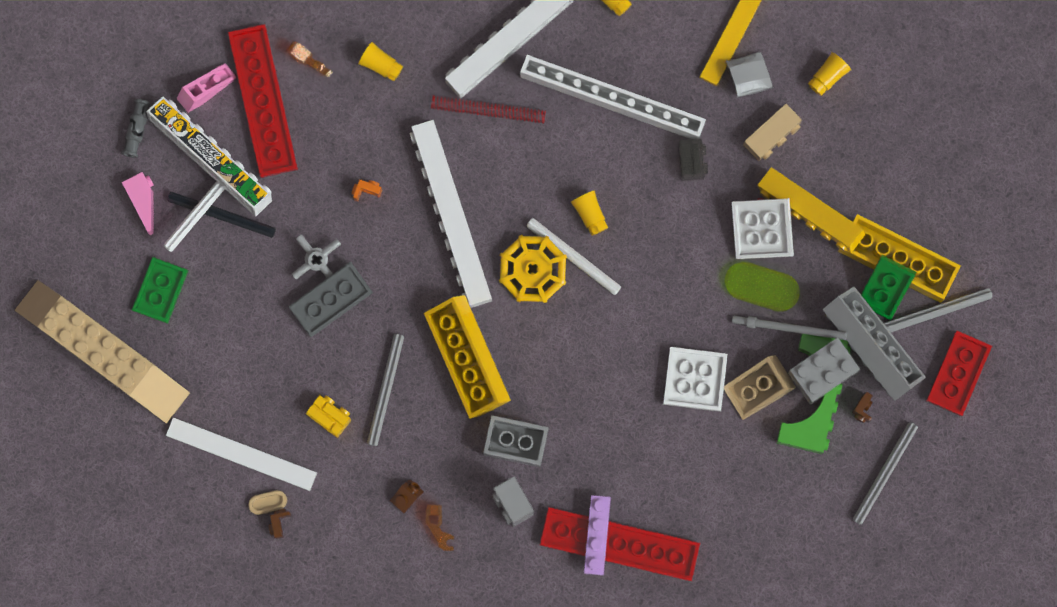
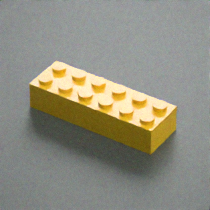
M858 214L856 215L853 222L864 230L865 236L852 253L847 249L843 251L840 248L838 252L873 270L881 255H884L916 271V275L909 288L939 303L945 299L961 265Z
M465 295L452 297L425 312L426 320L469 419L482 416L511 401Z

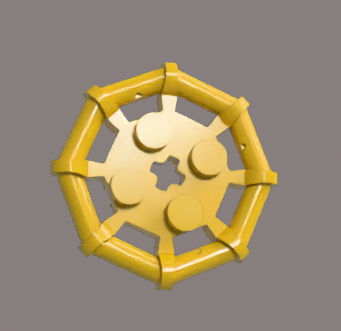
M519 235V238L499 255L501 256L499 282L517 299V302L532 301L546 303L557 290L566 284L567 256L557 248L547 235L545 237ZM527 244H541L539 250L527 248ZM521 246L524 251L516 259L513 258L511 255ZM547 247L554 254L555 258L550 260L543 252L544 249ZM508 261L514 262V271L511 275H508ZM557 262L558 277L552 275V264ZM530 264L538 266L536 274L528 272ZM515 278L522 285L521 290L519 291L510 280ZM550 279L553 280L555 283L544 292L542 286ZM526 288H538L539 294H525Z

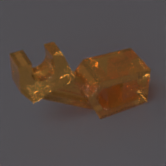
M293 41L285 51L297 62L304 66L308 64L325 77L329 78L333 72L331 69L326 68L323 63L311 58L313 56L312 53L298 42Z
M427 505L425 524L429 526L439 543L438 547L444 551H454V546L449 547L446 544L448 540H454V536L442 532L440 529L442 525V505ZM429 516H439V524L430 523Z

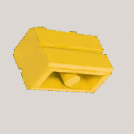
M319 395L306 412V415L338 438L351 421V418L348 417L350 413L343 407H340V409L336 408L333 405L335 402L327 395L324 398Z

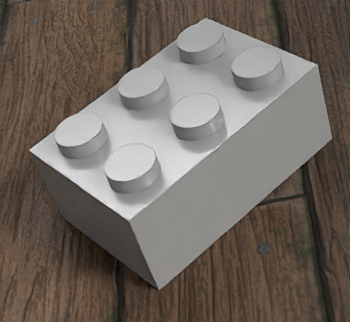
M836 338L792 368L788 374L809 404H812L856 374L860 368L839 338Z
M491 416L483 454L488 457L541 468L549 427Z
M515 477L494 488L493 499L498 508L502 506L504 509L502 514L508 525L511 523L514 527L534 516V511Z

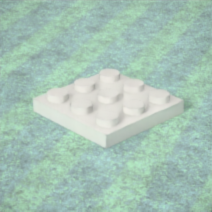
M789 198L732 202L736 259L794 256Z
M670 347L663 405L721 412L728 354Z

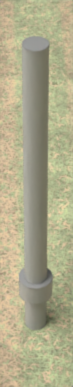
M733 316L732 323L747 325L748 328L761 327L835 339L839 338L841 340H846L847 336L846 332L760 320L753 316H748V318Z

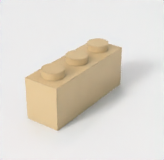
M785 104L746 139L743 145L758 161L762 158L766 160L773 153L772 149L776 145L780 147L787 141L785 137L789 133L793 135L801 128L799 124L802 119Z

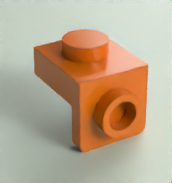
M359 180V183L355 184L352 190L354 201L358 202L361 192L380 197L382 188L375 181L369 180L366 182Z

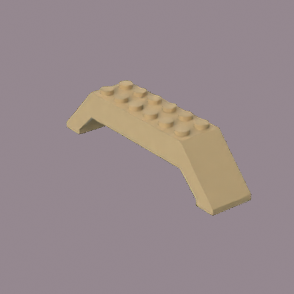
M39 280L15 309L17 313L92 367L166 424L190 394V392Z

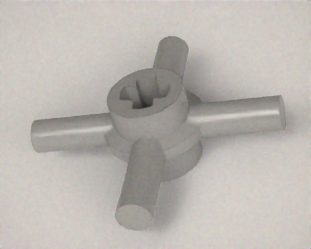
M299 235L296 240L306 251L305 263L292 273L293 277L298 279L309 269L321 270L326 278L331 276L333 273L326 266L328 262L327 255L341 245L336 238L324 249L317 247L312 248L303 235ZM313 255H316V256H319V255H320L321 258H319V259H320L321 262H320V263H317V262L312 263V262H311V261L313 260L312 256H313Z

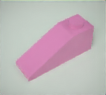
M225 63L182 87L176 99L189 113L203 105L237 77Z
M143 172L122 182L147 232L149 235L154 234L153 190L151 187L154 184L149 175L145 177Z

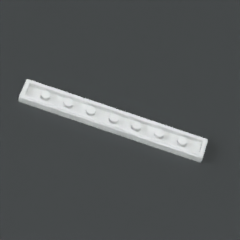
M176 418L172 419L166 434L170 438L308 491L311 490L317 472Z

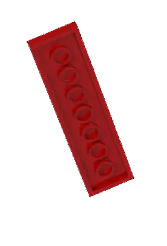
M263 24L228 32L260 177L264 178L298 170L266 25Z
M549 507L540 546L586 556L589 517ZM608 521L605 561L692 581L700 543Z

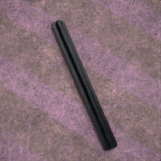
M170 192L167 198L168 202L193 210L200 202L174 192ZM212 205L204 213L213 218L271 238L274 237L276 232L275 227Z

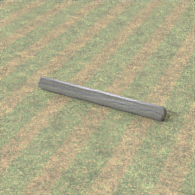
M989 288L885 322L884 325L890 332H894L992 299V292Z
M394 334L367 441L372 446L378 445L404 336L400 334Z
M909 422L853 517L854 522L860 525L864 522L918 429V426L914 423Z

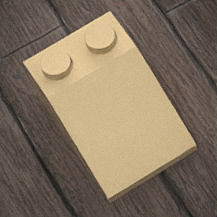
M776 355L768 356L724 386L725 392L743 420L796 388Z

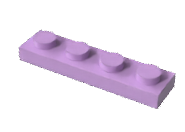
M591 495L584 574L604 575L611 497Z

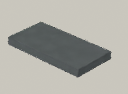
M350 261L288 307L309 336L312 337L373 292Z

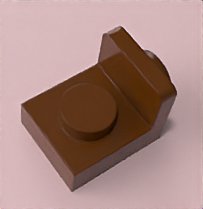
M867 391L852 411L855 414L854 418L861 423L865 421L869 423L872 420V417L863 412L864 410L868 411L873 403L871 401L873 395Z

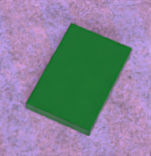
M881 255L861 296L875 313L891 320L914 279L916 271Z
M152 257L132 311L168 324L189 270Z

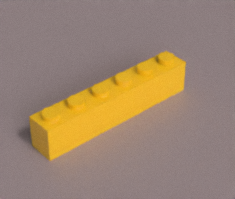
M772 167L758 184L761 191L760 194L766 199L789 198L791 215L795 219L800 220L801 218L806 222L805 225L812 230H819L823 238L828 241L832 239L836 242V246L843 251L847 249L852 253L865 236V232L861 227Z

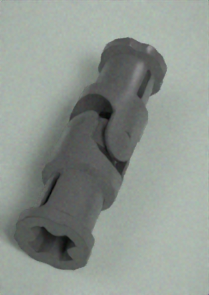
M141 99L134 100V112L130 116V123L125 135V147L121 151L122 155L131 158H138L139 143H142L144 125L147 123V110L151 106L150 102Z

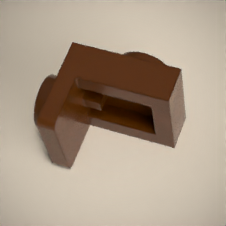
M409 479L400 487L390 501L400 511L405 513L424 491L416 482Z
M286 509L274 511L275 514L270 515L272 524H269L270 535H274L275 539L284 538L280 519L291 517L290 511L286 512Z

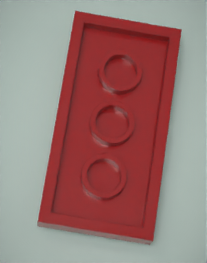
M956 331L926 401L962 417L992 346Z

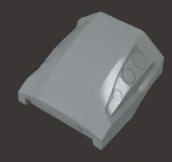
M761 52L725 62L726 66H728L730 77H732L733 85H735L737 98L773 88Z

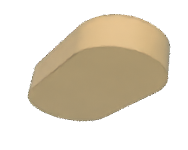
M271 491L253 496L248 506L252 513L261 515L283 509L287 504V497L282 491Z

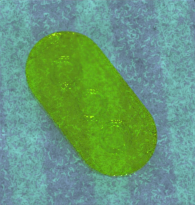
M739 262L732 265L725 275L726 289L733 298L773 311L783 312L795 306L800 296L799 285L793 277L749 262Z

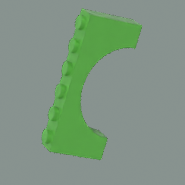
M802 334L798 351L811 356L835 340V338ZM839 339L850 354L851 347L848 346L849 342ZM842 383L822 397L818 409L812 416L798 423H782L776 443L822 454L824 450L827 451L830 439H827L828 431L832 432L834 421L831 420L832 413L837 411L838 402L835 399L836 395L841 393Z

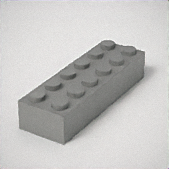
M855 287L838 296L823 309L826 317L834 323L838 331L847 333L846 340L849 342L851 349L860 356L863 364L871 370L874 378L882 384L888 396L892 397L894 401L926 378Z

